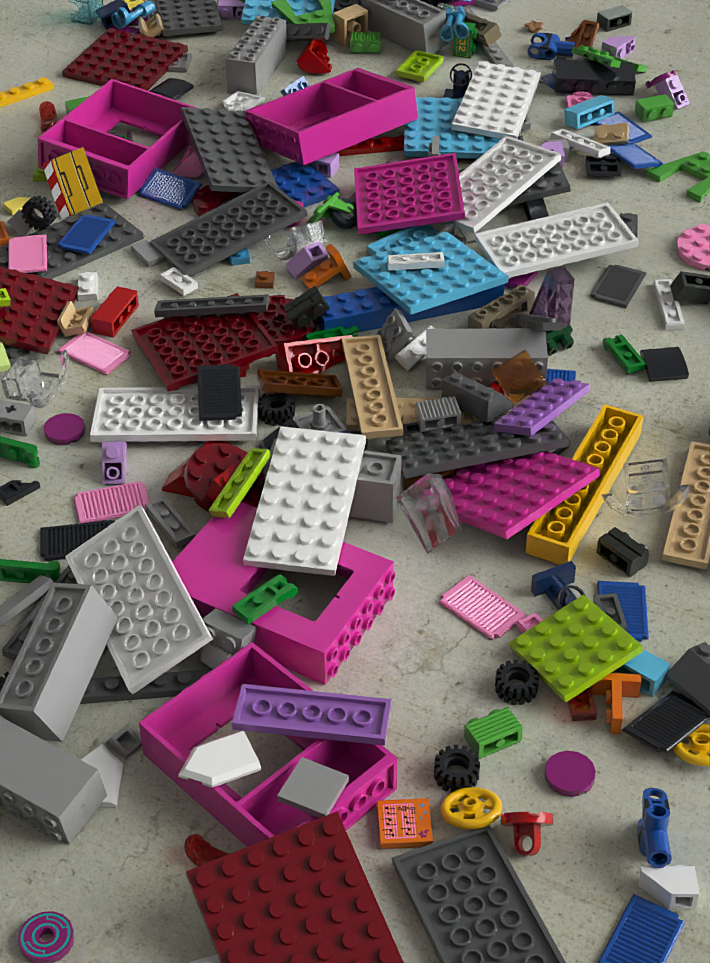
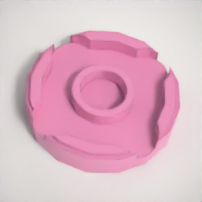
M574 92L571 96L570 94L567 95L565 105L569 108L594 97L588 92Z

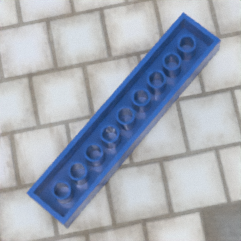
M504 284L411 315L377 287L359 289L333 296H324L330 309L317 317V325L320 331L343 326L344 329L357 326L359 332L381 328L395 308L402 311L407 322L482 308L504 295Z

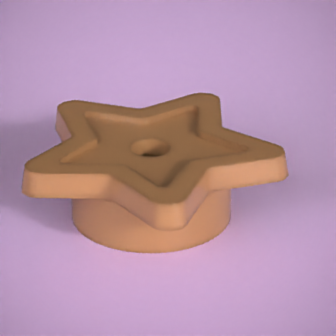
M531 20L530 23H525L524 26L528 27L529 32L538 33L542 30L543 22Z

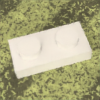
M175 267L160 274L162 282L183 296L198 289L197 281L184 275Z
M97 272L79 273L78 301L97 300Z

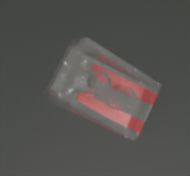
M427 473L396 497L398 504L427 553L433 551L462 529L451 492L440 474Z

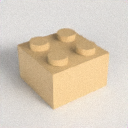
M355 4L333 13L335 32H333L334 41L344 47L350 45L351 32H368V10L360 5Z

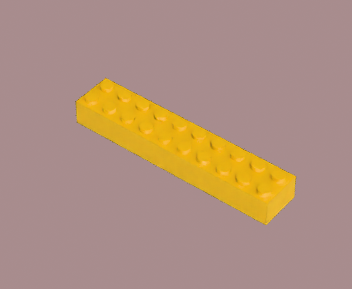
M603 405L572 458L575 461L599 468L600 476L535 520L527 533L525 553L560 565L571 561L641 435L643 415L610 405Z

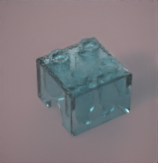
M68 0V2L74 3L79 9V12L75 11V14H70L71 22L92 25L99 18L95 10L105 6L103 0Z

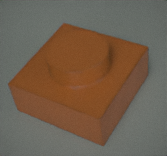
M256 271L255 288L273 289L275 272Z

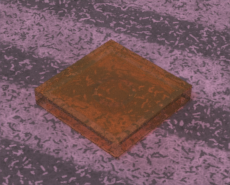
M526 349L491 370L514 404L548 384Z

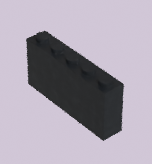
M554 59L552 75L554 89L557 93L583 91L590 94L634 96L636 79L632 62H621L620 67L617 68L608 66L605 63H599L598 61Z

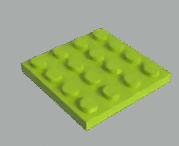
M584 594L509 642L510 649L521 660L526 661L527 666L531 663L533 669L537 670L539 677L564 702H568L643 652L642 645Z

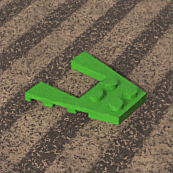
M287 0L271 1L272 8H276L281 16H285L290 24L329 23L331 25L330 33L335 32L330 0H316L321 10L298 16L294 14Z
M583 45L573 47L571 53L587 57L602 64H608L611 67L619 68L621 62H631L611 56L609 52ZM632 62L633 70L646 72L648 66Z
M702 151L647 170L646 176L657 182H661L682 170L703 180L688 189L686 196L702 202L703 197L709 194L710 155Z

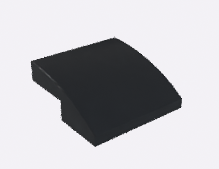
M168 78L151 89L150 92L177 100L192 90L194 85L185 80Z
M586 156V175L621 177L620 158L605 156L594 158L593 156Z
M679 347L640 350L641 358L646 363L645 369L649 382L688 379V368Z

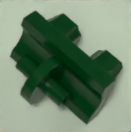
M570 325L562 328V331H545L547 353L549 356L558 352L559 347L557 344H561L565 350L573 346L574 340L571 336L573 329Z

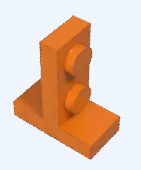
M331 243L325 247L329 258L300 277L308 290L314 286L318 288L338 273L345 281L352 277L340 253Z
M610 673L590 686V695H604L605 704L610 705V709H606V724H610V734L620 735L623 720L622 697L639 698L641 675Z

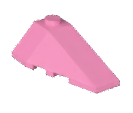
M190 141L183 152L184 154L178 160L180 165L174 167L173 174L182 177H198L201 173L204 175L192 141Z

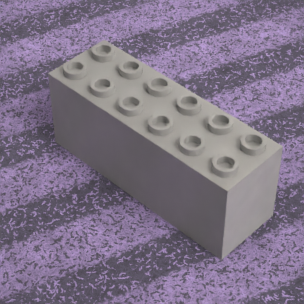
M361 0L362 7L368 10V30L374 33L380 32L382 37L412 51L419 50L433 54L448 44V41H443L440 37V30L446 23L445 11L421 0Z
M264 15L257 16L225 59L228 93L234 94L240 91L257 96L261 93L287 55L286 20L279 17L270 18Z
M530 328L426 329V389H442V379L455 372L475 380L486 387H489L491 383H501L503 389H540L546 386L548 353L545 331Z
M274 439L272 447L270 449L271 455H273L277 439ZM364 450L349 517L393 523L401 496L402 455ZM272 456L270 457V459L264 467L265 480Z
M51 584L0 691V715L43 740L63 742L118 619L117 615L92 585Z
M0 717V806L7 808L14 817L26 819L33 828L37 830L40 828L44 829L54 840H63L70 844L107 797L98 769Z

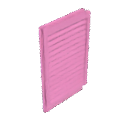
M46 235L9 239L8 269H15L23 273L47 271Z
M87 331L82 335L75 336L57 350L58 353L106 375L127 360L131 351Z
M141 481L76 493L74 498L79 524L123 517L138 505L147 512L145 504L150 502L146 485L142 484Z
M470 575L441 595L440 603L490 639L494 637L500 638L514 627L517 621L527 616V614Z

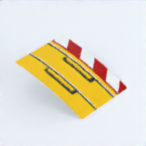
M84 147L42 164L61 219L103 203Z

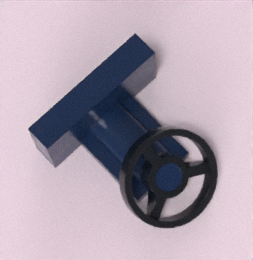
M459 63L452 67L450 79L453 83V89H445L443 98L459 99L464 97L469 82L472 79V71L468 65ZM463 65L469 70L464 72L463 70L457 71L454 68Z
M572 561L532 575L531 592L536 597L545 593L558 610L577 599L570 588L577 590L581 596L585 595L579 587L569 585L574 583L576 566Z

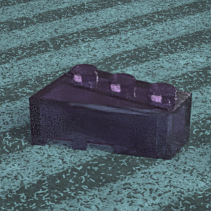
M566 267L547 270L529 315L556 318V322H563L562 328L570 325L575 279Z

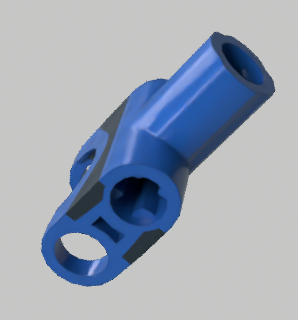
M535 33L531 38V45L528 47L527 52L531 58L540 60H553L556 55L573 56L574 53H571V51L575 47V42L560 41L559 36L553 33ZM539 37L542 41L540 43L534 42V38ZM536 48L538 53L533 54L530 49Z
M647 788L643 791L642 818L638 821L637 828L639 849L652 867L663 868L670 864L672 860L667 834L670 807L667 795L663 790ZM649 796H657L659 797V799H654Z

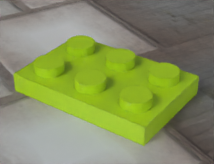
M415 50L396 69V76L403 79L416 80V82H425L443 63L444 56Z

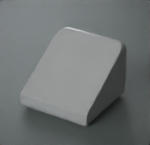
M127 724L106 742V745L125 759L142 745V741Z

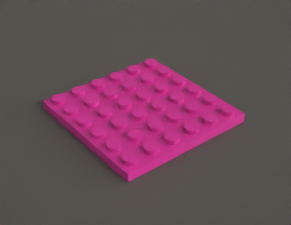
M456 153L354 168L359 234H370L372 232L465 219Z
M543 451L459 469L453 477L443 479L440 485L426 490L424 495L417 497L419 505L443 514L439 501L446 496L452 518L508 539L598 478L600 472L597 467Z

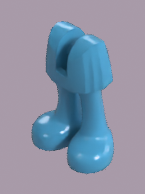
M146 1L137 5L135 11L128 13L124 7H120L117 9V12L111 15L112 22L118 29L125 28L139 16L145 18L150 15L155 9V4L152 1Z
M456 6V11L453 12L452 7L448 8L445 11L446 23L440 30L441 39L446 42L452 40V24H454L456 36L460 39H465L468 36L469 29L462 22L466 16L462 6Z

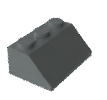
M455 372L442 379V398L454 396L460 410L487 423L514 408V403L503 394L460 373Z
M704 642L689 648L666 673L665 678L710 715V645Z

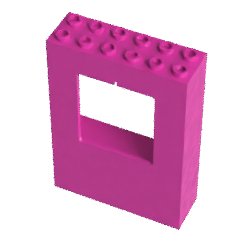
M355 68L245 111V119L249 120L260 146L303 165L418 119L415 89L413 86L361 68Z
M111 79L38 138V168L44 170L43 163L84 147L97 188L128 200L143 186L155 168L162 169L191 141L181 116V108L194 106ZM121 122L142 130L145 129L147 132L162 137L152 146L147 147L107 132Z
M240 502L230 518L212 517L172 562L201 618H204L217 608L240 619L232 612V605L249 595V592L269 570V568L245 566L243 562L257 512L256 507ZM345 542L342 543L335 574L348 580L337 593L336 598H333L316 621H311L275 606L250 623L257 628L254 639L255 645L283 667L326 685L331 677H335L341 663L349 658L352 648L360 643L364 632L370 630L373 620L377 615H381L387 601H391L395 595L394 579L396 573L394 572V561Z
M253 642L238 650L235 655L221 662L218 667L203 675L197 682L183 689L180 694L165 702L159 709L145 716L139 722L143 754L246 847L318 819L316 816L277 800L278 793L301 757L349 775L347 785L329 813L338 811L346 831L377 806V801L385 800L397 790L398 758L382 745L289 735L286 736L304 751L243 798L226 783L211 788L202 785L200 781L186 780L178 777L179 772L190 755V751L217 732V726L222 728L233 720L242 684L313 691Z

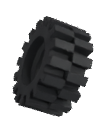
M39 195L30 198L22 206L21 213H23L22 219L26 218L24 222L26 224L29 223L30 228L34 226V230L39 229V231H42L54 222L56 210H53L55 207L50 205V200L47 202L46 197L41 199ZM34 208L42 213L43 218L36 214Z
M278 392L276 394H262L258 401L259 418H261L262 422L265 421V424L271 422V426H275V423L281 426L282 422L285 423L290 418L292 419L295 416L293 396L290 397V395Z
M514 659L512 664L510 660L506 661V666L502 663L500 669L498 668L495 678V692L498 693V697L500 699L504 697V702L506 703L511 700L512 705H516V701H519L520 705H524L525 700L529 703L532 701V698L535 699L538 693L539 674L536 669H533L531 663L526 666V661L522 660V663H518V659ZM518 679L524 681L525 684L514 685L508 681Z
M449 745L446 746L445 751L441 749L439 755L436 754L434 779L435 781L437 780L439 787L443 785L444 791L447 792L448 788H450L452 793L458 789L472 787V785L475 787L477 785L480 761L478 755H474L472 749L467 752V746H462V749H458V745H454V749H451ZM453 765H460L466 768V771L454 773L447 768Z

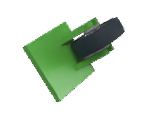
M338 192L333 196L329 195L323 202L324 205H319L314 210V214L307 221L309 225L306 231L309 232L323 217L331 219L340 228H353L357 225L356 203L348 198H338L340 195Z

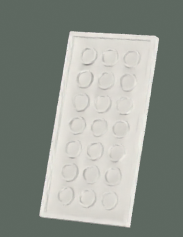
M479 61L452 122L451 130L503 139L505 136L518 139L541 73L535 70H524L519 67H507L503 64L496 65L487 61Z
M505 136L459 174L465 219L445 221V223L453 222L454 226L476 233L561 160V153Z
M609 203L475 234V241L490 263L508 275V279L622 250H629L639 245V240Z
M241 386L242 417H236V420L199 421L198 387H180L178 390L167 392L165 387L99 388L90 432V441L102 443L116 441L207 442L256 440L259 386Z
M280 426L243 558L245 566L335 576L366 444V435Z
M140 505L65 556L77 583L92 585L118 617L107 641V646L128 690L132 694L213 640L151 521Z

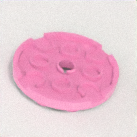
M699 224L696 227L685 230L679 236L677 253L685 263L705 271V268L710 269V225Z

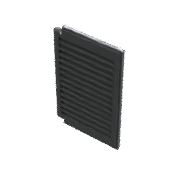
M616 264L609 265L590 296L594 297L595 300L626 308L647 272Z

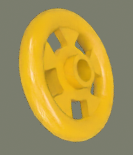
M703 724L685 738L690 740L689 744L682 743L681 741L672 748L681 760L696 766H710V756L707 755L710 754V725ZM691 750L692 752L696 753L697 755L691 754V753H689L688 751Z
M467 787L447 795L441 803L440 812L442 818L451 826L469 830L479 829L492 824L499 818L502 812V803L500 798L490 790L479 787ZM458 808L459 812L452 813L451 809ZM485 808L491 810L488 814L483 813Z

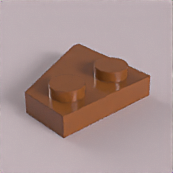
M583 20L579 27L571 33V37L567 41L575 42V47L580 45L592 47L599 23Z

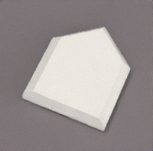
M237 91L223 100L222 104L228 111L241 110L245 112L265 101V98Z
M241 730L195 746L179 772L178 777L186 780L200 781L202 785L213 788L261 771V766L245 732Z
M100 744L80 758V760L99 771L107 793V797L102 801L100 807L117 808L124 765L103 744Z

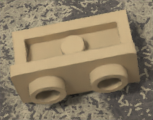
M158 13L146 22L141 16L138 17L139 31L143 36L155 37L162 33L164 28Z
M628 123L595 126L594 141L606 146L628 144V134H630Z
M69 301L60 314L57 324L60 326V330H62L65 337L75 334L82 335L86 332L95 310L93 306L76 310L72 301Z

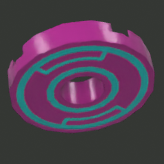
M54 911L41 912L31 916L24 922L19 931L18 943L22 955L33 963H46L50 961L54 963L61 960L69 953L74 944V930L70 920L63 914ZM44 934L53 935V938L48 942H41L39 940Z

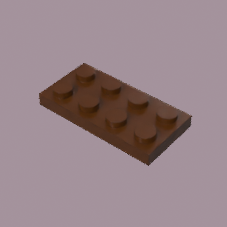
M258 369L257 372L261 389L268 394L281 392L290 396L304 394L308 397H315L316 395H324L327 398L342 397L343 388L336 375Z

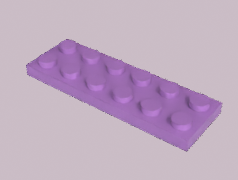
M561 378L553 379L546 386H543L542 389L532 394L531 397L522 401L520 405L494 423V431L532 436L590 391L589 384L581 383L579 380L569 382L563 381Z
M242 684L232 721V729L385 746L392 699Z

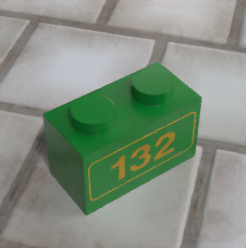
M463 22L467 25L469 33L465 39H460L454 31L453 56L471 59L477 49V44H475V39L477 38L476 23Z

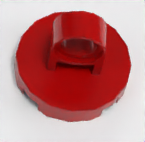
M529 812L501 814V825L513 827L514 847L517 853L525 856H534L539 852L541 848V827L553 825L552 813L538 812L539 816ZM527 836L532 839V847L529 851H525L522 845L524 838Z

